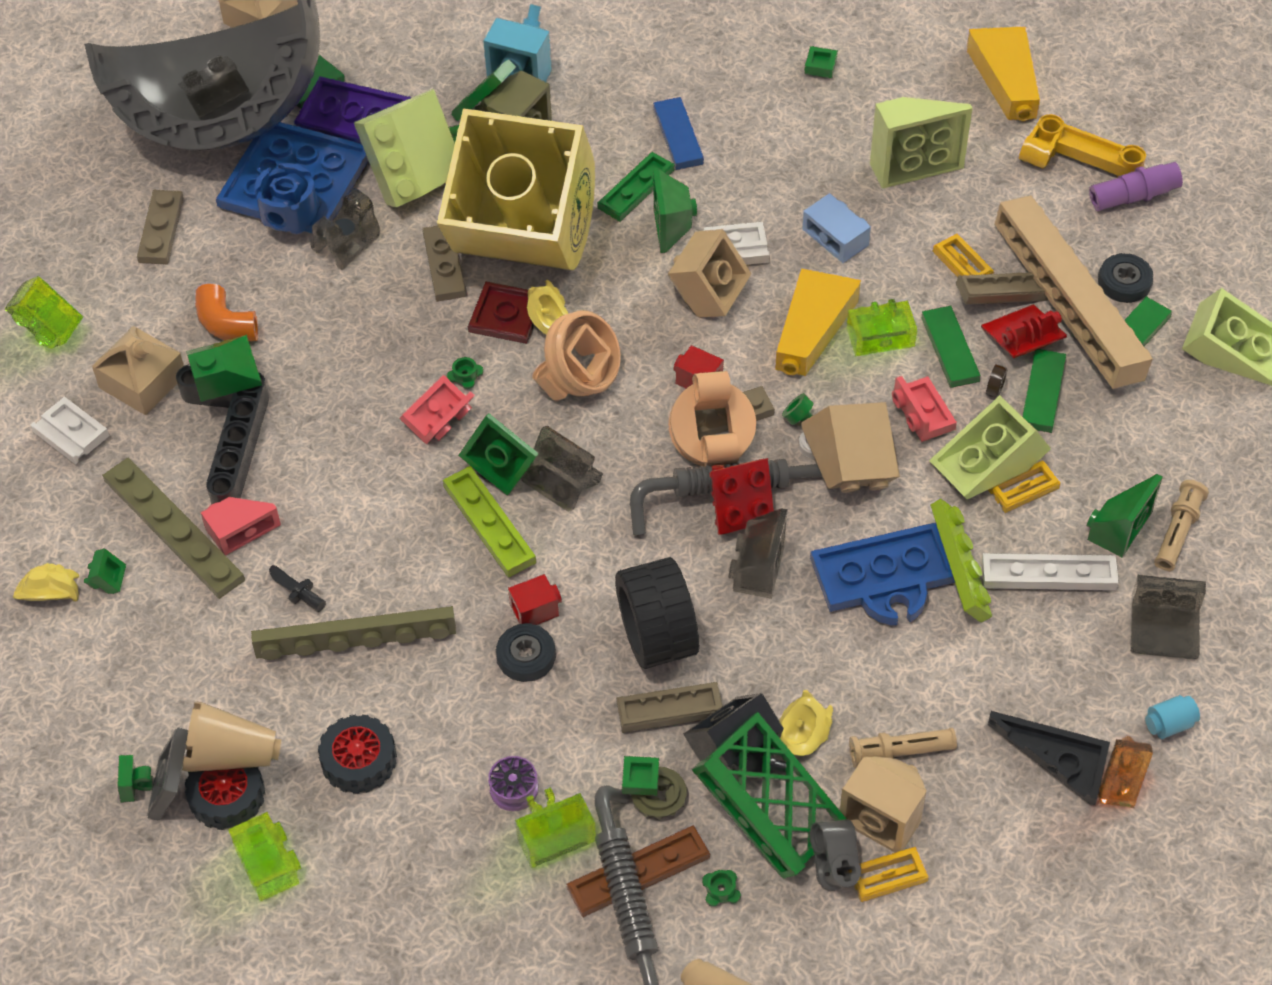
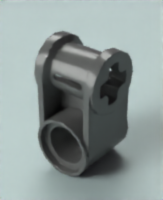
M849 819L815 822L810 829V842L814 851L816 877L822 888L828 891H836L842 887H851L859 881L861 876L856 846V830Z

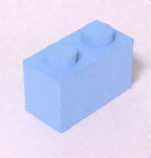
M830 193L803 211L802 230L840 262H846L869 246L871 227L866 220L859 218L848 209L844 202L839 201Z

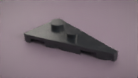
M995 711L990 712L988 725L1086 802L1094 806L1096 805L1110 746L1109 741Z

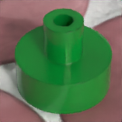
M805 393L800 394L787 405L782 416L791 425L799 421L803 422L813 416L809 411L812 409L814 402Z

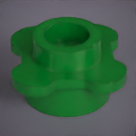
M461 357L454 361L452 371L447 373V378L451 382L462 384L465 389H470L474 387V381L477 377L483 375V367L477 365L469 357Z
M717 870L703 876L702 884L707 889L705 900L709 906L716 907L719 903L723 902L735 904L740 900L741 893L736 889L737 875L734 871ZM723 886L725 889L720 891L718 887Z

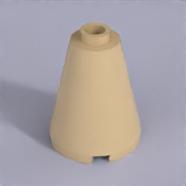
M194 701L186 741L187 753L183 760L182 770L195 772L270 766L271 759H279L282 739L275 738L276 731L206 703Z

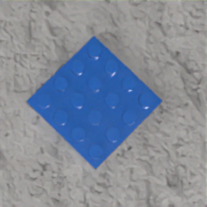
M280 122L263 135L251 141L216 198L217 207L261 219L254 188L257 177L269 167L271 171L278 169V164H298L310 172L311 178L314 181L319 207L316 217L306 226L305 232L325 237L369 160L363 145L360 143Z

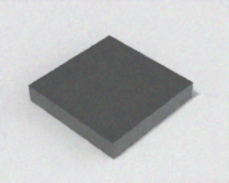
M177 727L158 758L147 811L148 819L161 820L177 794L186 750L187 729Z

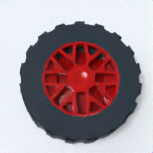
M356 714L349 715V717L344 719L342 717L335 724H331L327 728L326 733L322 734L320 738L321 744L318 745V757L323 774L326 779H329L330 784L333 787L340 788V791L346 793L349 791L353 792V794L373 791L372 789L382 786L384 781L391 777L392 770L396 767L397 753L392 733L390 734L387 725H383L375 717L371 718L369 715L364 714L362 716H356Z
M258 767L188 772V778L185 779L184 785L186 790L184 791L191 812L194 813L195 818L199 822L202 821L209 828L215 827L217 830H224V828L234 829L238 825L246 824L250 818L257 815L258 809L264 803L265 786Z

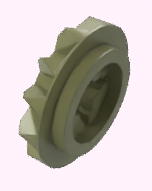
M659 767L658 790H666V802L658 797L652 799L653 795L631 794L635 809L643 812L645 817L653 816L661 820L669 815L674 817L676 812L681 807H684L687 787L683 778L677 772L666 767Z

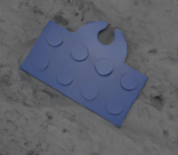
M936 522L810 551V560L829 612L862 605L866 613L876 621L888 625H897L898 613L890 605L899 602L907 606L906 618L911 622L923 612L927 599V589L955 583Z

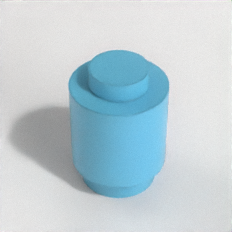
M1178 695L1150 706L1147 711L1148 715L1145 716L1146 726L1150 733L1153 735L1157 734L1160 739H1165L1192 728L1195 722L1200 720V711L1191 696L1183 697Z

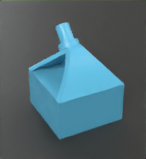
M530 4L528 16L524 18L523 23L500 18L495 19L483 40L487 77L503 62L510 60L516 67L507 77L523 71L546 82L552 71L550 35L548 30L539 28L541 22L538 19L541 6Z

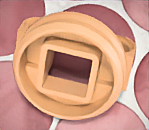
M581 310L560 316L552 323L546 335L544 346L546 361L535 369L532 378L553 401L565 399L568 394L583 397L605 391L616 379L620 367V347L613 329L601 316L591 311ZM573 348L581 356L595 354L587 369L571 353Z
M727 371L694 374L692 378L693 385L689 386L679 395L671 409L668 424L671 440L678 452L696 465L706 467L707 465L737 464L739 458L750 446L755 435L756 416L753 406L741 390L730 384V377ZM725 408L729 434L703 436L699 440L695 411Z

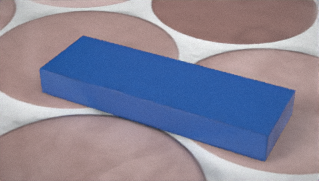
M681 97L653 102V109L673 164H675V169L680 170L704 165L703 154Z

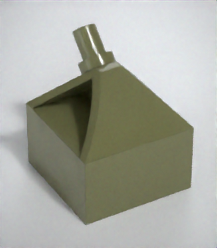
M519 71L504 79L501 84L481 100L480 105H477L474 110L552 121L550 84L528 73Z

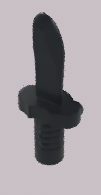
M272 565L269 568L272 579L292 592L288 596L289 601L296 604L302 600L317 612H320L325 607L326 601L311 591L313 582L310 579H305L299 583L276 565Z

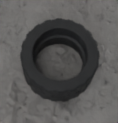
M667 557L617 571L615 586L619 609L627 638L639 666L643 669H648L697 655L700 649V639L695 611L687 584L677 562L673 558Z

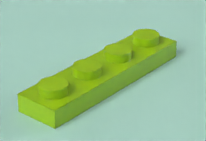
M471 466L443 479L445 490L508 578L536 564L535 554Z
M940 498L930 504L964 611L982 623L993 617L989 607L991 598L987 590L982 586L980 580L982 571L978 563L973 559L971 553L973 544L962 525L965 522L963 514L957 506L952 507Z

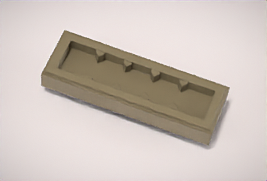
M439 226L422 228L436 302L466 297L458 253L451 250Z
M1032 272L958 276L956 281L957 288L965 305L1048 301V298L1045 296V290L1037 285L1033 279L1034 275Z
M717 682L616 697L622 733L701 721L722 707Z

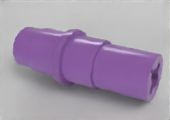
M1176 162L1164 165L1159 164L1145 169L1138 167L1135 169V172L1091 185L1089 187V196L1096 211L1140 200L1148 202L1154 196L1182 187L1183 177L1180 167Z

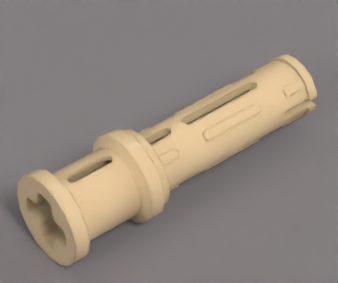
M1184 480L1181 482L1179 488L1181 494L1178 501L1173 503L1170 511L1173 518L1159 553L1154 560L1155 566L1169 572L1175 569L1176 561L1190 526L1198 521L1201 514L1199 510L1200 505L1208 497V488L1195 480Z
M953 727L944 730L891 737L888 733L882 732L878 733V737L858 739L856 736H852L849 738V751L854 768L859 765L863 757H887L893 759V757L956 750L957 738Z

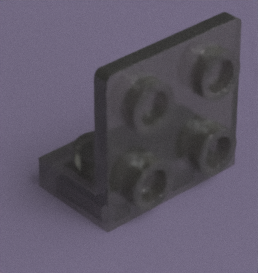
M1137 575L1131 595L1130 651L1137 654L1197 660L1200 655V608L1206 594V582Z

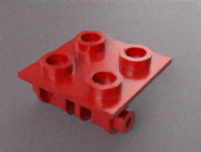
M1034 304L981 325V328L1013 358L1025 355L1067 337V334L1058 327V324L1062 322L1060 313L1050 310L1044 314Z
M768 458L726 468L724 465H714L711 467L712 471H710L709 477L712 480L713 491L711 496L714 497L712 504L715 506V525H717L718 535L775 521Z

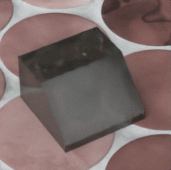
M781 508L748 520L745 533L739 532L735 549L736 552H739L738 560H731L728 575L729 579H734V592L772 599L785 548L788 509Z

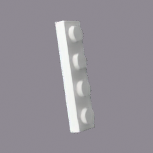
M983 553L982 556L984 588L1117 590L1118 587L1116 555Z

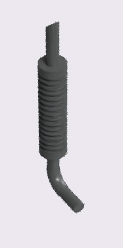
M786 459L768 461L771 489L776 487L787 488L789 486V479L822 476L818 464L788 466ZM742 463L725 464L724 467L726 468L734 465H739ZM695 466L693 469L691 467L686 469L674 468L673 477L649 478L637 484L630 495L629 504L633 536L646 534L643 503L647 494L653 491L673 489L676 497H686L688 494L693 496L694 493L696 496L700 494L706 495L707 493L711 494L713 489L709 473L712 471V466H700L699 468Z
M609 785L601 786L595 793L594 805L602 832L595 836L597 849H599V856H601L600 860L603 863L602 868L604 869L608 890H610L609 893L612 897L611 901L614 904L613 908L616 911L615 915L618 918L617 923L620 925L619 930L621 931V938H623V945H625L626 956L629 960L637 959L644 985H659L651 955L659 951V948L654 938L655 934L652 931L653 926L650 924L651 919L648 917L649 912L643 897V890H641V884L638 883L640 880L635 869L636 865L632 851L629 849L626 829L615 827L610 809V801L626 804L630 799V794H622V789Z

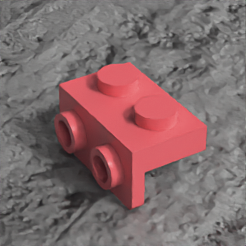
M443 375L399 419L424 443L428 444L434 437L440 441L452 428L448 423L454 417L460 421L472 409L469 402L475 395L470 391L465 396Z
M903 376L895 378V386L892 391L893 402L898 409H902L909 429L912 432H916L921 442L956 430V420L928 376L910 383H906Z

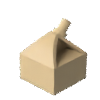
M218 0L223 24L232 28L272 16L298 4L297 0Z
M724 229L696 231L682 253L674 258V265L669 271L668 277L690 310L697 317L702 318L726 316L752 273Z
M132 326L96 361L92 368L100 389L146 416L177 385L176 373L184 364L180 352L137 327Z
M863 757L842 788L840 811L847 819L852 821L857 832L893 852H899L904 850L921 823L926 788L917 768L913 765L887 757Z

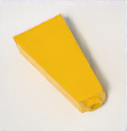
M1026 27L969 29L967 52L1008 120L1020 121L1037 119L1040 97Z
M801 268L776 351L775 370L782 371L787 375H807L857 305L861 280Z

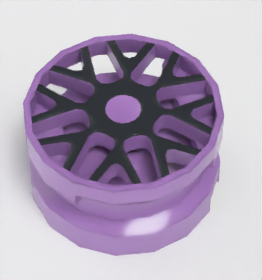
M507 756L498 760L489 772L490 795L493 802L501 809L507 811H520L528 808L535 801L538 794L537 772L533 764L519 756Z

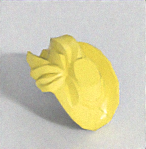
M549 280L545 281L546 286L531 287L528 290L527 310L533 324L544 334H547L550 326L557 318L569 314L564 307V297L560 294L559 289L554 287Z
M46 563L31 569L19 582L14 591L13 598L27 601L72 599L76 602L79 599L78 585L73 579L79 578V574L71 569H65L60 564Z
M803 690L802 696L784 710L779 720L784 728L780 739L793 755H809L828 740L832 724L833 706L829 705L825 709L808 690Z

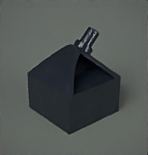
M757 693L735 697L683 733L699 761L706 759L757 712L779 738L784 728L764 695ZM754 725L747 731V746L763 748V734ZM740 739L733 745L740 746ZM727 750L719 757L728 770L739 771V751ZM747 752L746 772L762 773L763 754ZM770 755V774L786 775V762L776 760L774 755Z

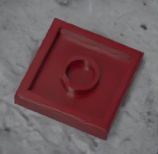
M485 281L468 324V332L527 344L534 326L527 310L528 289Z

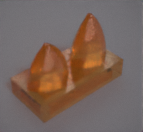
M1130 736L1116 739L1098 794L1100 803L1130 808L1135 807L1153 755L1151 744L1136 742Z

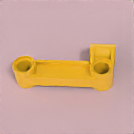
M1046 114L1039 119L1031 134L1025 139L1019 154V160L1045 169L1051 158L1056 153H1060L1113 173L1117 177L1135 172V169L1138 167H1144L1146 152L1137 145H1120L1064 124L1063 119L1054 114Z

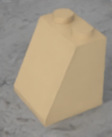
M886 402L830 405L801 423L804 435L828 489L841 488L842 493L860 490L861 486H869V489L872 491L888 488L889 482L900 477Z

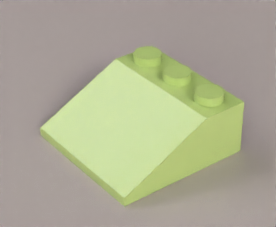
M434 89L354 122L387 205L399 207L446 183L455 143Z
M909 97L877 103L875 105L870 166L882 189L963 169L973 109L971 104Z

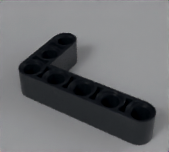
M190 364L182 366L176 373V380L182 399L190 404L229 408L206 482L211 505L221 502L228 497L241 499L269 402L265 378L259 372L262 382L261 386L201 402Z

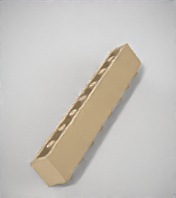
M1032 195L1000 202L994 225L1027 271L1033 273V279L1037 285L1045 290V296L1055 310L1060 313L1063 321L1112 389L1145 381L1153 360L1150 352L1141 344L1133 329L1121 317L1118 309L1113 306L1104 294L1103 289L1092 278L1087 267L1075 255L1072 247L1066 243L1058 228L1046 216L1043 208L1038 205Z

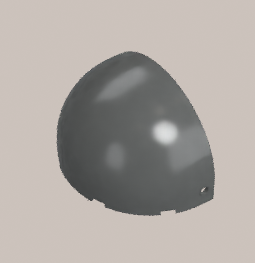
M297 0V5L272 16L233 28L179 40L135 46H103L86 43L84 45L94 82L100 94L104 95L113 107V112L131 129L152 141L187 150H216L246 143L263 135L287 117L299 103L311 82L317 65L320 47V25L316 1Z

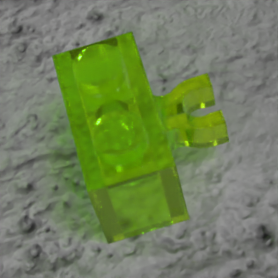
M39 276L23 282L4 308L18 325L25 327L35 336L39 344L50 349L66 344L84 317Z
M889 299L886 304L878 305L877 302H871L870 307L848 310L846 329L855 356L915 347L917 326L908 300L895 302L894 299Z
M551 787L545 789V797L547 799V807L545 808L535 802L533 795L526 797L531 813L516 819L515 825L517 840L531 868L595 842V821L581 793L555 803V795Z
M265 812L228 829L233 846L260 902L299 884L296 871L302 868L294 850L292 849L287 852L283 842L288 839L280 821L273 823L268 812Z

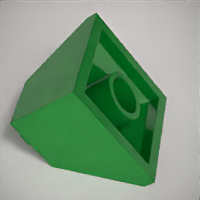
M657 169L653 170V209L660 253H666L692 228V217L697 216L696 199H690L688 186Z
M247 335L186 351L201 402L262 385Z
M488 413L458 456L508 496L539 453Z
M1156 474L1108 499L1100 511L1095 509L1086 525L1090 528L1087 540L1123 558L1153 513L1163 476Z

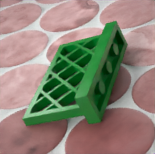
M758 712L753 714L706 759L701 760L691 769L783 879L796 876L805 867V863L814 855L810 842V829L812 824L816 822V809L826 810L834 820L847 819ZM754 725L763 734V748L747 746V731ZM740 739V746L733 745ZM727 750L739 751V771L728 770L719 757ZM747 752L763 754L762 773L746 772ZM770 755H780L785 760L786 775L770 774ZM734 776H739V782ZM746 777L762 779V798L751 797L746 792ZM770 780L786 781L785 800L769 799ZM793 782L804 783L809 789L808 803L793 801ZM769 805L785 806L784 826L774 825L769 819ZM792 807L808 808V828L792 826ZM792 832L808 833L807 849L801 855L792 847Z

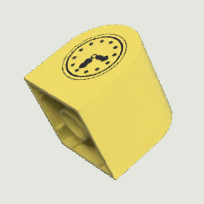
M463 108L437 220V225L451 250L455 253L574 270L581 260L587 241L595 192L594 157L583 125Z

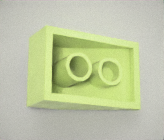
M1223 288L1201 301L1182 349L1203 364L1272 386V322Z
M999 395L929 461L968 500L1028 471L1051 448L1038 431Z

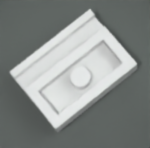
M763 222L704 228V231L724 229L746 265L769 263V252Z
M63 397L42 414L40 421L30 424L32 431L75 465L79 462L78 458L83 454H89L109 437L106 427L66 397Z

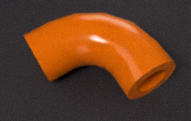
M204 284L196 289L195 307L198 320L211 335L224 341L247 335L249 342L258 341V321L255 311L233 312L228 310L226 307V291L220 285Z

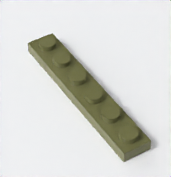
M129 457L102 475L104 481L218 599L245 581L244 574Z
M453 606L254 630L251 631V639L256 659L275 660L283 655L297 654L308 656L315 651L323 650L341 652L348 649V647L355 646L373 648L388 642L411 643L415 639L428 637L444 639L449 635L457 633Z

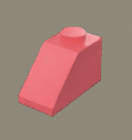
M228 497L200 512L205 530L224 555L233 552L281 525L276 506L273 503Z

